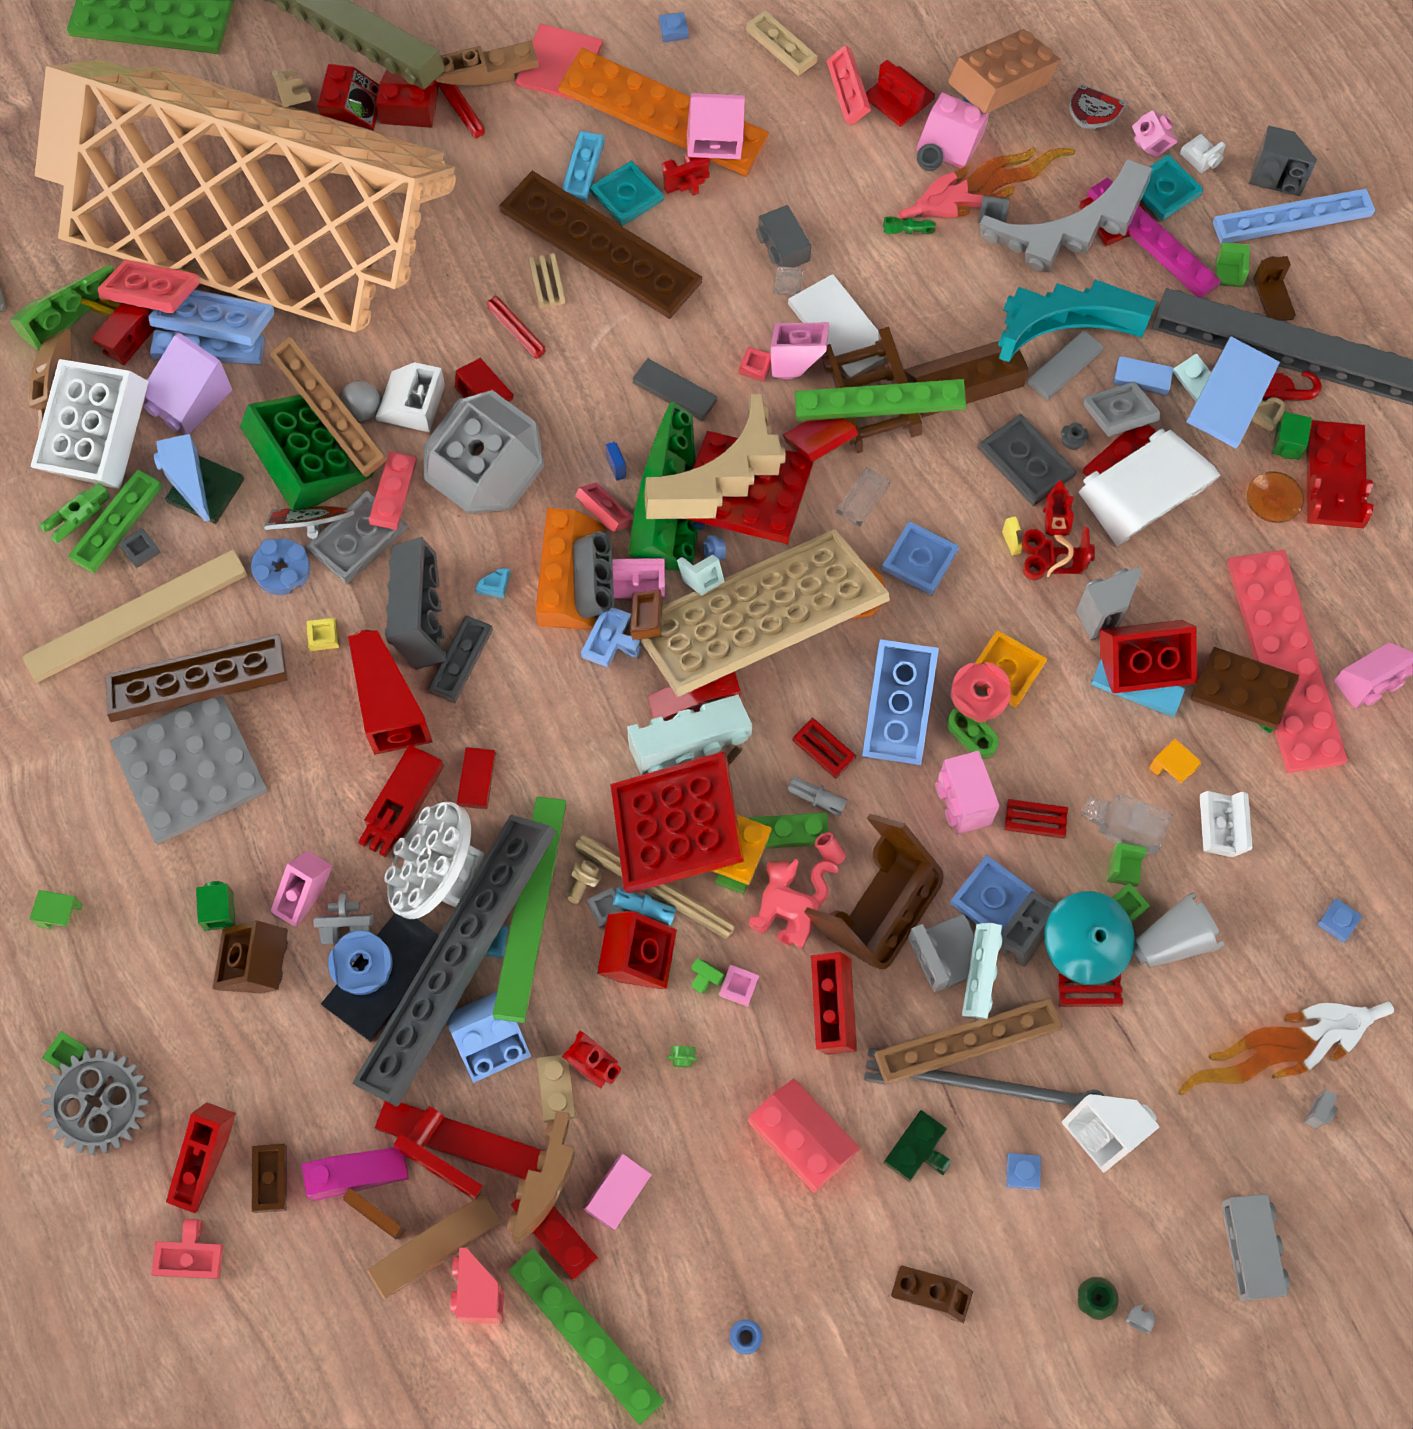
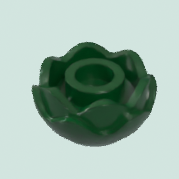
M1091 1277L1080 1284L1078 1288V1306L1082 1312L1092 1319L1103 1320L1116 1311L1119 1301L1118 1292L1110 1281L1102 1277ZM1096 1295L1101 1296L1100 1301L1096 1300Z

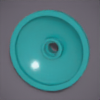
M1082 891L1063 898L1050 912L1045 926V946L1051 962L1062 975L1074 982L1085 985L1109 982L1125 970L1132 958L1135 937L1131 920L1123 907L1105 894L1094 891ZM1096 931L1101 933L1100 942L1095 939Z

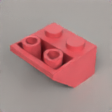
M459 1248V1256H454L452 1273L453 1277H456L458 1284L457 1291H452L451 1312H454L456 1318L462 1323L503 1324L504 1289L467 1248Z

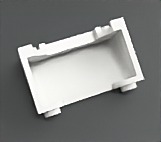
M1163 428L1149 437L1150 443L1102 474L1095 471L1083 480L1086 485L1078 493L1117 547L1129 540L1130 536L1143 530L1147 525L1183 501L1205 490L1221 476L1214 465L1172 430L1165 432Z

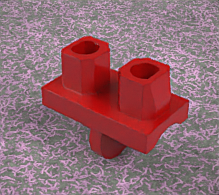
M686 153L684 156L685 164L677 166L675 160L672 159L663 162L662 173L666 193L669 194L679 189L683 192L689 189L691 195L699 194L698 185L704 184L705 179L710 178L709 158L688 157Z
M578 1031L574 1043L562 1056L565 1061L599 1088H602L605 1082L612 1084L621 1072V1067L617 1065L618 1061L582 1031Z

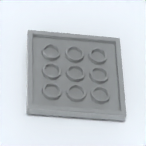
M224 696L188 704L110 740L153 840L157 845L268 793V789Z

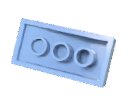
M879 640L862 753L863 757L921 765L939 648Z

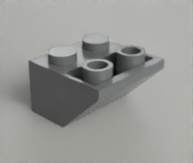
M1268 126L1254 160L1249 184L1301 196L1317 159L1296 132Z

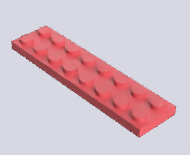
M1278 550L1230 557L1227 565L1254 660L1299 675V681L1277 730H1275L1286 772L1293 773L1344 765L1348 759L1286 551Z

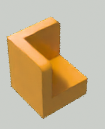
M1174 739L1155 757L1149 768L1157 776L1165 769L1179 783H1183L1198 770L1202 762L1177 739Z

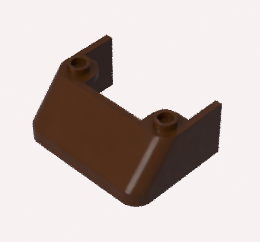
M869 814L867 817L868 821L881 835L873 849V860L880 870L850 916L839 910L833 911L829 915L808 907L804 913L829 940L870 966L886 969L892 964L907 941L911 928L916 927L940 890L944 874L942 868L905 823Z

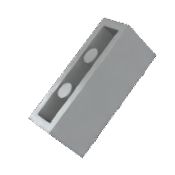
M1268 1194L1231 1197L1221 1202L1240 1302L1276 1299L1287 1296L1290 1280L1287 1270L1282 1268L1280 1256L1283 1254V1245L1280 1236L1276 1235L1275 1232L1276 1209L1274 1204L1269 1202Z

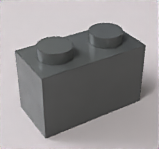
M788 205L759 216L758 228H756L757 237L761 244L765 243L771 262L777 264L781 272L810 261L811 244Z

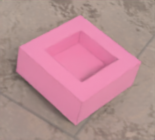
M730 965L719 996L748 1007L758 983L759 975Z

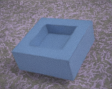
M684 12L659 15L663 42L688 39V28Z
M1336 898L1332 901L1317 925L1341 942H1345L1362 918V915Z
M1008 1153L1006 1187L1039 1190L1041 1156Z

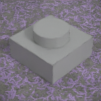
M1327 1089L1318 1094L1304 1123L1314 1129L1325 1123L1329 1124L1337 1112V1107L1334 1106V1103L1338 1096Z

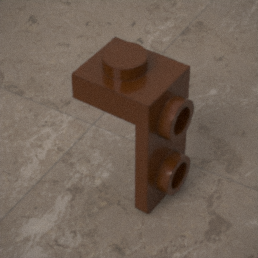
M1271 256L1261 260L1253 278L1266 317L1279 321L1293 320L1296 316L1283 281L1291 265L1288 256Z

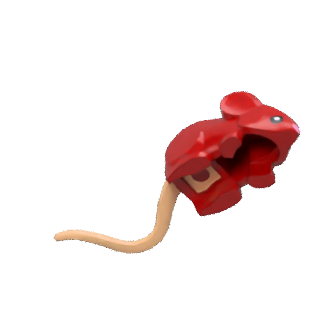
M1060 480L1057 481L1046 498L1047 503L1043 510L1045 513V534L1055 537L1057 541L1068 548L1069 553L1065 559L1049 569L1047 577H1050L1053 570L1068 563L1074 554V548L1071 543L1063 538L1069 535L1074 521L1072 503L1074 497L1070 495Z

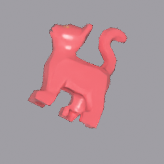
M794 859L792 863L784 860L778 862L770 861L766 866L769 884L762 895L760 912L758 916L750 917L748 925H750L751 929L763 934L775 917H779L787 921L788 925L785 930L779 932L777 940L788 946L793 943L798 948L803 949L812 929V921L804 911L807 907L819 911L821 905L826 901L829 892L823 874L825 872L838 873L839 867L836 863L829 860L816 863L811 871V881L816 889V893L810 896L788 888L796 878L798 859Z

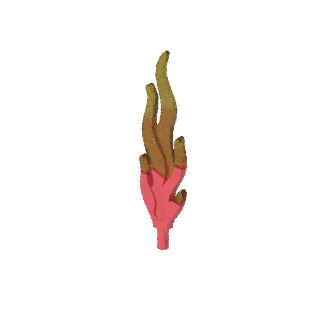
M1031 147L1023 153L994 157L980 165L966 180L960 184L953 185L961 181L968 174L969 167L964 166L960 170L936 179L924 195L917 200L916 205L898 212L899 218L906 220L921 215L922 218L930 216L957 218L969 215L970 207H981L983 194L1006 198L1014 193V186H1008L996 193L993 192L1014 182L1036 178L1054 159L1074 155L1076 150L1071 148L1049 150L1030 164L1013 169L1005 168L1027 162L1034 155L1035 147Z

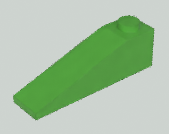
M107 265L30 302L23 309H20L10 319V322L17 333L39 351L48 336L64 329H69L90 310L89 306L81 303V297L96 303L99 302L100 298L97 288L114 272V268L111 265Z

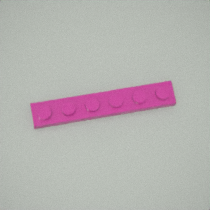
M1108 177L1089 189L1087 197H1091L1095 201L1113 182ZM1138 205L1128 227V234L1197 297H1205L1215 290L1221 280Z

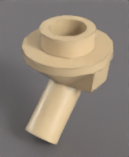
M586 860L583 863L576 862L574 864L571 876L577 880L567 898L570 902L578 904L587 885L594 888L602 879L601 874L598 872V866Z

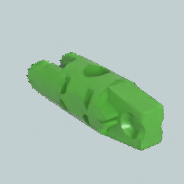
M100 483L88 491H82L44 520L39 527L44 532H50L64 521L51 536V539L56 544L102 509L101 505L110 498L108 491Z

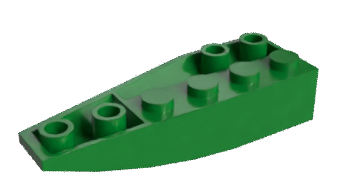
M674 401L669 403L645 466L635 506L628 556L633 559H664L665 570L680 571L677 562L679 558L683 557L692 565L694 562L698 529L693 525L694 521L687 519H646L645 510L646 477H662L693 470L695 464L693 414Z

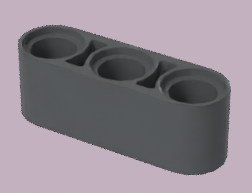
M596 531L577 539L573 544L575 606L577 612L583 618H591L608 612L614 605L611 541L606 533Z

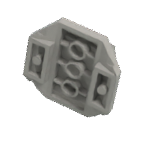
M493 390L457 400L424 444V480L469 514L512 510L545 466L538 424ZM484 445L483 452L475 456V450L479 446Z

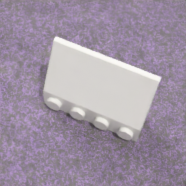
M59 359L30 467L93 484L100 483L102 486L121 489L149 381L127 370Z

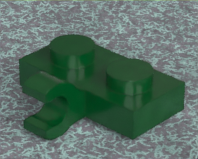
M920 1110L886 1157L884 1164L908 1182H911L924 1162L941 1175H944L952 1161L933 1149L945 1134L947 1128Z

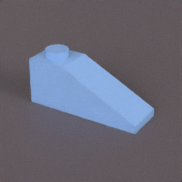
M187 434L156 441L158 453H154V460L157 469L163 470L170 483L204 521H210L197 448L191 435Z

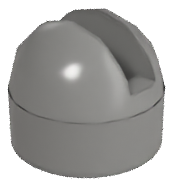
M1136 1305L1129 1312L1126 1322L1133 1328L1150 1334L1155 1324V1314L1151 1308L1148 1313L1142 1311L1144 1305Z

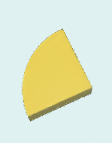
M1016 516L1007 518L1002 530L1012 556L1022 552V542L1020 543L1016 531L1021 530Z

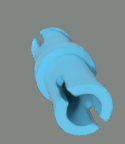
M622 887L617 888L614 896L615 899L612 902V906L635 911L669 926L675 916L673 913L676 912L675 906L653 900L651 895L648 894L642 896L634 892L627 893Z

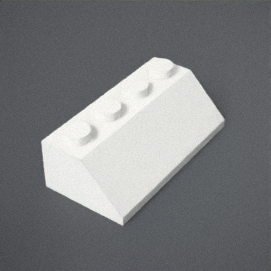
M1093 1094L1086 1096L1061 1122L1103 1173L1160 1127L1155 1122L1157 1117L1147 1105H1141L1137 1100Z

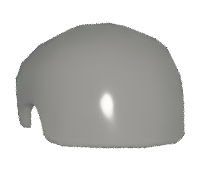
M360 380L346 384L338 396L358 422L373 419L382 401L380 392L372 384Z

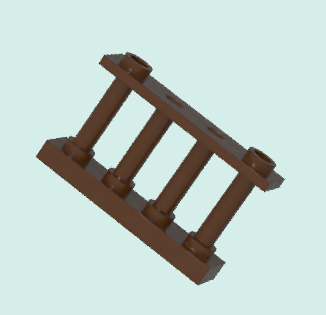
M889 327L878 330V341H875V345L834 356L831 344H828L826 356L822 357L825 372H831L836 388L860 387L884 379L887 381L891 380L892 384L908 383ZM877 355L879 358L884 357L886 364L883 365L882 369L842 380L839 366ZM919 413L899 414L898 417L858 428L855 417L846 418L847 421L856 426L858 432L855 438L849 440L850 445L855 444L857 453L863 452V438L903 427V429L908 428L911 438L922 435V421Z

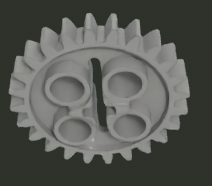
M97 1049L95 1058L92 1057L90 1051L85 1050L82 1061L77 1056L72 1055V1066L70 1067L61 1063L60 1068L63 1074L61 1076L57 1074L50 1075L56 1082L55 1086L44 1087L45 1090L52 1093L51 1097L41 1101L44 1104L50 1105V1109L43 1112L42 1116L53 1118L46 1128H58L53 1138L60 1140L66 1137L63 1146L65 1148H70L76 1143V1153H82L86 1146H88L89 1155H95L98 1146H100L103 1153H109L110 1143L118 1149L122 1148L120 1139L122 1137L132 1141L131 1128L142 1129L141 1125L137 1122L138 1117H148V1114L141 1111V1106L151 1104V1101L142 1099V1095L149 1092L150 1088L140 1087L139 1085L146 1078L145 1075L134 1076L139 1067L138 1065L133 1064L126 1067L129 1059L126 1056L121 1057L116 1062L117 1052L111 1051L107 1058H105L102 1049ZM96 1071L99 1074V1082L95 1087L88 1088L85 1084V1078L90 1072ZM110 1077H113L114 1081L103 1092L104 1088L106 1087L107 1080ZM123 1087L127 1097L122 1104L115 1105L112 1101V1094L116 1089ZM93 1096H100L99 1100L103 1103L100 1108L93 1107L94 1104L90 1101ZM78 1099L81 1109L77 1115L70 1117L67 1113V1105L71 1100ZM90 1111V1114L88 1115L85 1121V1125L83 1127H79L80 1121ZM104 1115L108 1120V1126L104 1132L97 1133L93 1127L94 1121L97 1117Z

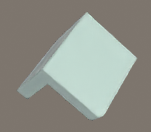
M714 555L709 556L694 566L683 557L677 560L683 582L701 596L725 582L719 559Z

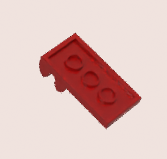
M1312 420L1308 446L1306 448L1307 523L1364 529L1371 518L1374 504L1367 503L1373 481L1366 479L1365 425Z

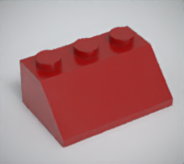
M1184 620L1099 629L1100 659H1102L1112 693L1197 684V626Z

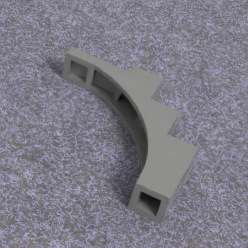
M1127 159L1118 177L1099 198L1080 211L1055 221L1018 225L1008 224L984 215L980 222L979 236L989 243L1003 244L1013 252H1024L1025 264L1031 269L1050 272L1062 245L1074 253L1082 252L1087 254L1099 227L1104 228L1110 234L1125 236L1150 181L1152 168Z

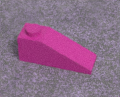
M394 1148L332 1156L301 1164L306 1196L313 1202L344 1195L349 1188L356 1192L409 1179L405 1156Z

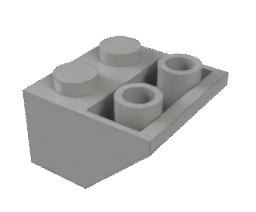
M1139 567L1132 570L1127 568L1119 570L1111 578L1105 580L1101 578L1095 579L1086 585L1076 613L1090 640L1100 637L1099 629L1119 627L1141 574Z

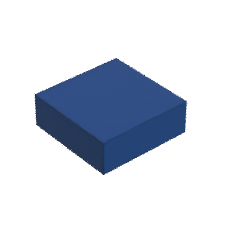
M613 441L606 444L607 460L616 481L626 478V463L617 442Z

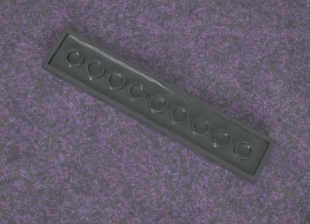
M510 814L352 1084L398 1107L451 1013L455 1010L466 987L471 982L481 961L486 956L492 942L503 927L514 904L518 901L529 878L533 875L540 859L549 847L551 840L556 834L553 828Z

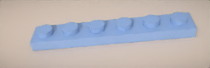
M1367 189L1215 216L1213 226L1222 245L1223 242H1238L1371 217L1375 208Z

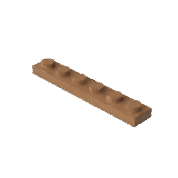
M291 336L269 353L365 477L369 476L388 460Z
M1049 998L990 1016L987 1019H980L876 1051L874 1056L886 1085L1058 1032L1063 1026L1052 1000Z

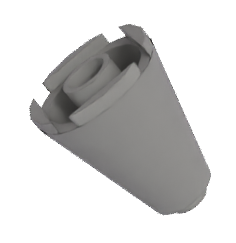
M1192 892L1184 897L1135 939L1136 947H1134L1133 953L1140 965L1146 963L1151 968L1224 948L1223 940L1217 943L1215 935L1220 932L1203 902L1198 904L1194 902V899L1197 897L1196 893Z

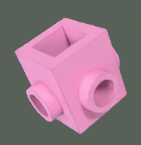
M1152 110L1144 114L1132 126L1136 134L1134 137L1136 144L1156 158L1178 142L1172 130L1173 122L1166 114L1161 115Z

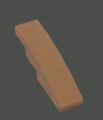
M483 1194L369 1268L367 1273L383 1300L438 1268L443 1261L457 1254L459 1248H467L472 1241L499 1226L501 1220Z

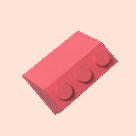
M792 1079L774 1092L749 1115L748 1123L814 1194L861 1149L795 1079Z

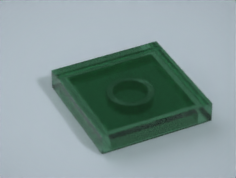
M198 455L210 516L209 522L217 524L245 479L242 474ZM172 486L165 497L167 503L200 517L177 489Z

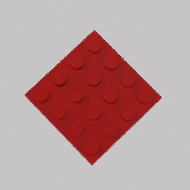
M707 430L693 469L701 467L722 455L738 438ZM785 450V463H780L778 475H754V484L749 485L747 496L722 497V506H717L716 518H688L687 520L788 545L814 461L810 462L800 453Z
M724 751L610 784L623 887L627 893L641 891L744 862L728 760Z

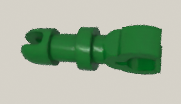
M892 216L884 217L883 222L884 233L897 234L902 231H906V234H912V232L932 234L935 232L934 227L936 226L933 220L913 221V218L902 220Z

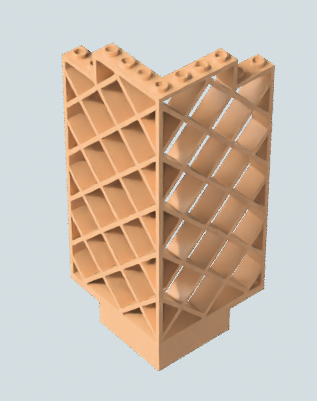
M105 60L46 66L35 176L64 185L58 239L124 260L127 259L198 274L200 284L260 303L270 304L273 307L348 331L357 332L366 328L371 319V311L369 310L370 300L373 299L376 291L374 283L396 289L409 281L411 275V267H409L410 257L414 254L416 248L414 235L421 221L420 203L450 194L456 182V176L454 175L455 167L445 164L443 160L444 152L293 106L283 107L280 102L158 65L131 69ZM97 104H101L112 124L94 136ZM141 116L160 118L174 140L173 144L156 156H153L134 125V122L141 118ZM118 133L139 165L137 169L121 180L118 179L99 146ZM203 135L223 137L238 162L215 176L195 141ZM179 152L182 153L201 184V187L181 200L160 165ZM266 154L286 156L301 181L278 196L257 160ZM91 168L104 191L86 203ZM242 170L264 206L243 220L221 186ZM329 173L350 175L365 201L341 216L320 179ZM144 176L166 209L147 223H145L125 190ZM306 189L327 225L304 240L283 204ZM393 192L407 194L401 229L383 201L384 198ZM205 195L208 196L227 227L226 231L206 243L186 210L187 207ZM109 200H111L131 233L118 243L108 241L91 214ZM367 209L371 210L391 244L369 259H366L345 224ZM267 214H270L290 248L269 263L247 227ZM169 219H172L192 252L179 262L168 260L151 233ZM332 232L353 269L330 283L309 246ZM232 237L253 270L252 274L239 282L228 279L212 250ZM137 242L142 251L130 248L129 246ZM396 251L392 275L372 269V265ZM294 256L316 291L302 301L289 298L273 272L275 268ZM198 261L203 271L189 265ZM357 275L359 282L353 316L351 318L334 289ZM259 280L264 290L250 286V284ZM318 299H321L326 309H322L310 304H312Z

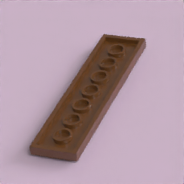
M533 170L499 205L501 213L668 319L674 316L702 283V276Z

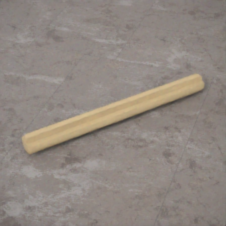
M581 835L576 842L575 849L622 877L620 856L592 838ZM667 883L644 889L645 892L667 905L675 906L677 911L724 939H728L734 931L735 924Z

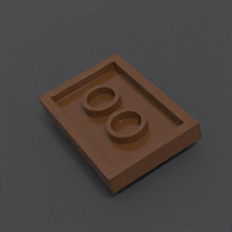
M1213 647L1191 695V700L1277 730L1299 681V675Z

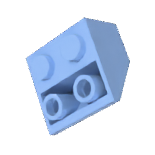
M497 992L454 1010L447 1020L452 1037L473 1083L531 1057L517 1022L493 1019Z

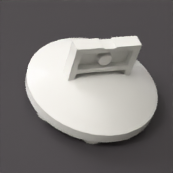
M442 802L431 808L427 806L421 811L419 818L409 829L405 837L400 838L396 842L393 849L395 857L392 866L388 868L384 877V881L388 883L389 904L396 914L407 919H416L429 913L441 901L455 908L458 905L484 857V852L469 845L471 822L464 808L452 802ZM398 857L405 859L401 869L395 867Z

